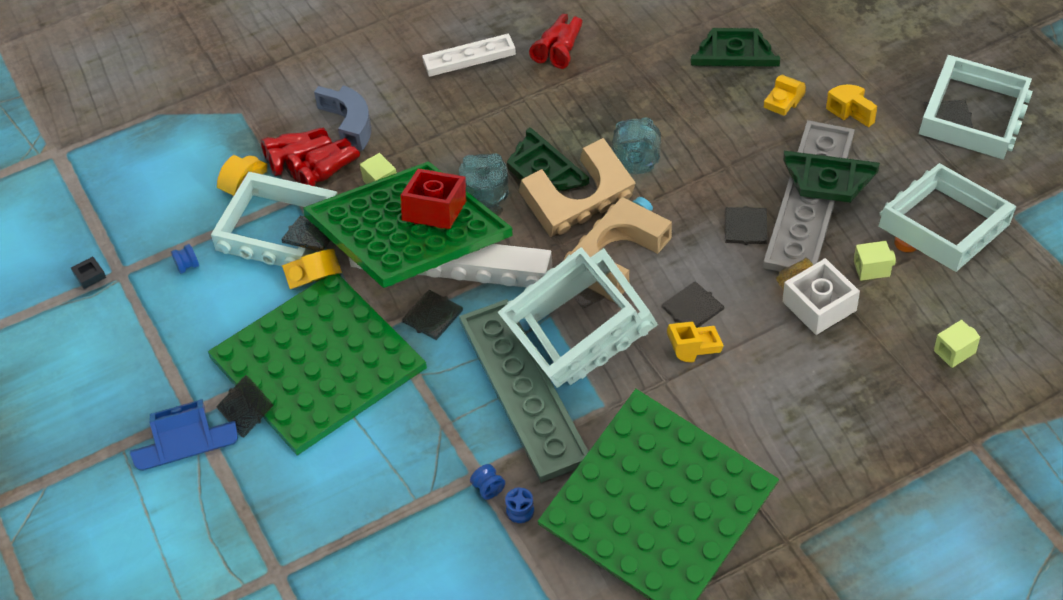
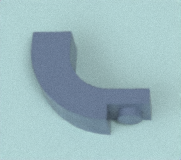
M318 86L314 91L317 108L345 117L338 128L340 139L347 138L351 146L363 151L371 136L369 111L364 98L358 92L346 86H342L340 91Z

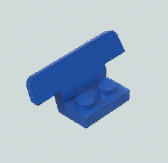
M203 399L151 413L149 423L155 444L131 450L130 455L134 466L138 470L143 471L230 446L238 440L236 423L231 421L209 428Z

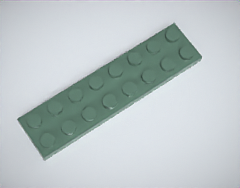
M505 299L459 316L460 324L542 483L575 470L589 451L551 380L499 315L498 311L507 305L508 300ZM520 322L516 323V324L520 327V329L524 332V330H523V328H522Z

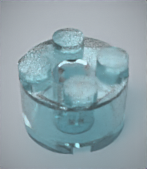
M647 117L618 122L613 133L612 150L627 169L628 173L642 174L651 171L660 160V130L653 124V120Z
M499 154L467 155L463 158V163L460 165L458 173L459 176L466 177V191L488 209L498 206L503 198L505 200L508 197L507 166Z

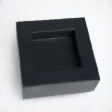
M93 256L71 267L74 276L83 289L106 278L104 271Z

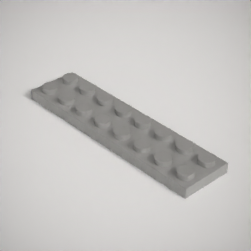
M807 120L798 152L848 159L855 129ZM790 176L765 255L763 268L798 275L818 263L835 201L800 196Z

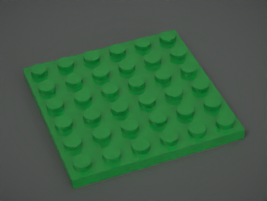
M429 161L303 207L304 216L383 288L513 236V228L467 191L466 203L450 229L402 221L401 194L417 169L442 172Z
M339 274L321 279L208 351L209 357L235 386L245 383L243 388L246 386V391L257 392L258 390L261 393L246 394V397L249 395V401L250 395H259L257 407L255 405L254 408L257 411L262 409V412H259L260 415L297 456L427 368L426 361ZM242 385L236 387L237 389H239V391L241 390L242 394L244 395ZM255 398L250 401L251 404L254 403ZM260 399H264L262 408H259V406H262V404H260L262 403Z
M635 389L541 515L538 525L649 600H698L778 484L779 478L638 389Z

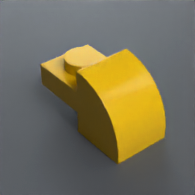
M785 75L778 76L775 80V87L764 100L763 108L785 116L791 107L795 108L805 95V83Z
M840 85L828 92L826 109L842 120L851 116L869 128L875 123L877 105L864 98V88L856 85Z
M233 155L224 163L220 170L217 188L234 196L248 171L264 174L267 172L268 164L258 160L255 156L248 155L242 159Z
M334 249L312 253L282 265L290 289L342 273Z
M693 321L668 325L667 336L677 358L681 361L694 362L697 355L721 353L724 345L715 326L696 328Z

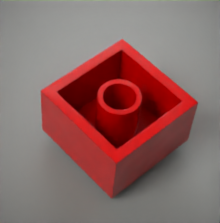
M417 169L401 194L402 221L450 229L466 203V177Z

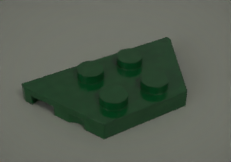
M712 28L707 38L699 45L698 52L692 54L691 66L780 67L779 55H774L771 51L772 46L763 38V34L758 28Z
M531 127L526 130V137L522 142L518 143L516 151L511 154L507 161V169L520 180L542 169L557 191L587 186L589 184V177Z
M784 151L783 161L800 196L849 203L878 173L880 165L879 162Z

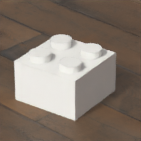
M825 258L784 283L782 302L817 335L857 311L860 291Z

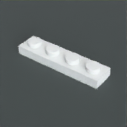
M505 34L422 55L430 77L516 55V50L510 35Z

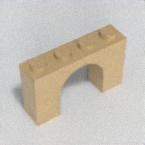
M604 138L584 147L580 157V161L596 183L597 191L590 197L577 200L563 196L556 190L542 169L521 180L520 194L550 237L566 233L571 226L587 222L592 215L598 212H606L621 197L629 199L632 196L636 183Z
M621 197L616 204H612L609 207L607 214L601 220L596 221L593 229L580 239L574 250L566 254L564 260L569 254L572 255L581 247L589 257H592L607 244L618 240L635 242L658 254L672 238V221ZM616 264L629 282V270ZM611 272L606 274L607 278L623 294L625 291ZM597 281L588 287L593 292L614 302Z

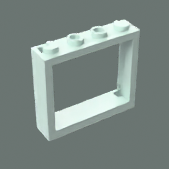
M948 55L923 116L919 134L1004 160L1007 150L1012 152L1016 137L1012 135H1018L1022 121L1018 120V118H1024L1028 105L1023 103H1029L1033 91L1028 89L1032 79ZM950 79L1017 98L1004 137L936 118Z
M939 163L930 171L927 170L919 180H914L904 192L900 191L894 200L885 204L884 209L880 212L879 227L957 272L1010 225L1016 206ZM937 189L988 219L959 244L955 245L904 214L933 190Z
M248 171L211 233L216 251L240 256L248 260L261 261L268 265L282 266L301 259L303 256L316 253L319 246L315 243L321 244L320 241H323L317 235L322 232L320 231L315 234L310 230L316 226H310L308 234H306L307 239L312 240L311 238L315 237L318 240H313L308 244L306 242L310 240L302 241L303 243L300 244L298 249L232 234L231 232L252 196L306 207L336 196L338 193L333 190Z
M582 247L572 255L569 254L563 262L555 268L548 270L541 279L529 285L523 293L514 300L507 302V305L498 311L504 322L557 388L642 323L636 310ZM587 269L621 310L553 364L549 365L516 323Z
M604 248L590 258L605 275L609 272L613 274L639 310L638 315L642 323L567 381L570 385L580 378L583 379L586 374L596 367L604 365L609 358L620 351L626 350L631 343L641 336L647 335L650 330L658 325L649 309ZM587 269L524 317L554 362L560 358V355L538 324V321L596 282V279Z

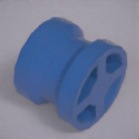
M190 244L185 245L182 250L178 251L175 249L171 251L180 274L186 272V269L190 267H199L197 257Z
M491 464L479 467L470 478V483L475 488L480 489L479 493L485 500L497 496L506 484L500 475H496V469Z
M520 487L514 488L507 493L505 504L508 518L518 524L529 521L534 515L533 495L531 492Z

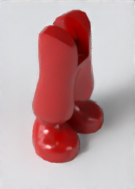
M562 13L555 23L542 34L541 39L531 45L529 49L531 59L537 63H544L550 54L551 63L556 68H566L571 60L569 51L572 50L576 37L582 27V19L574 16L570 24H567L568 14Z
M323 127L302 133L282 134L277 138L266 137L260 140L263 155L266 161L269 160L274 176L282 174L286 156L295 154L301 161H304L308 152L333 143Z
M343 138L308 152L305 156V161H301L295 154L286 156L285 160L296 182L315 186L317 182L325 181L340 168L358 159L360 152L356 147L351 146L347 138Z

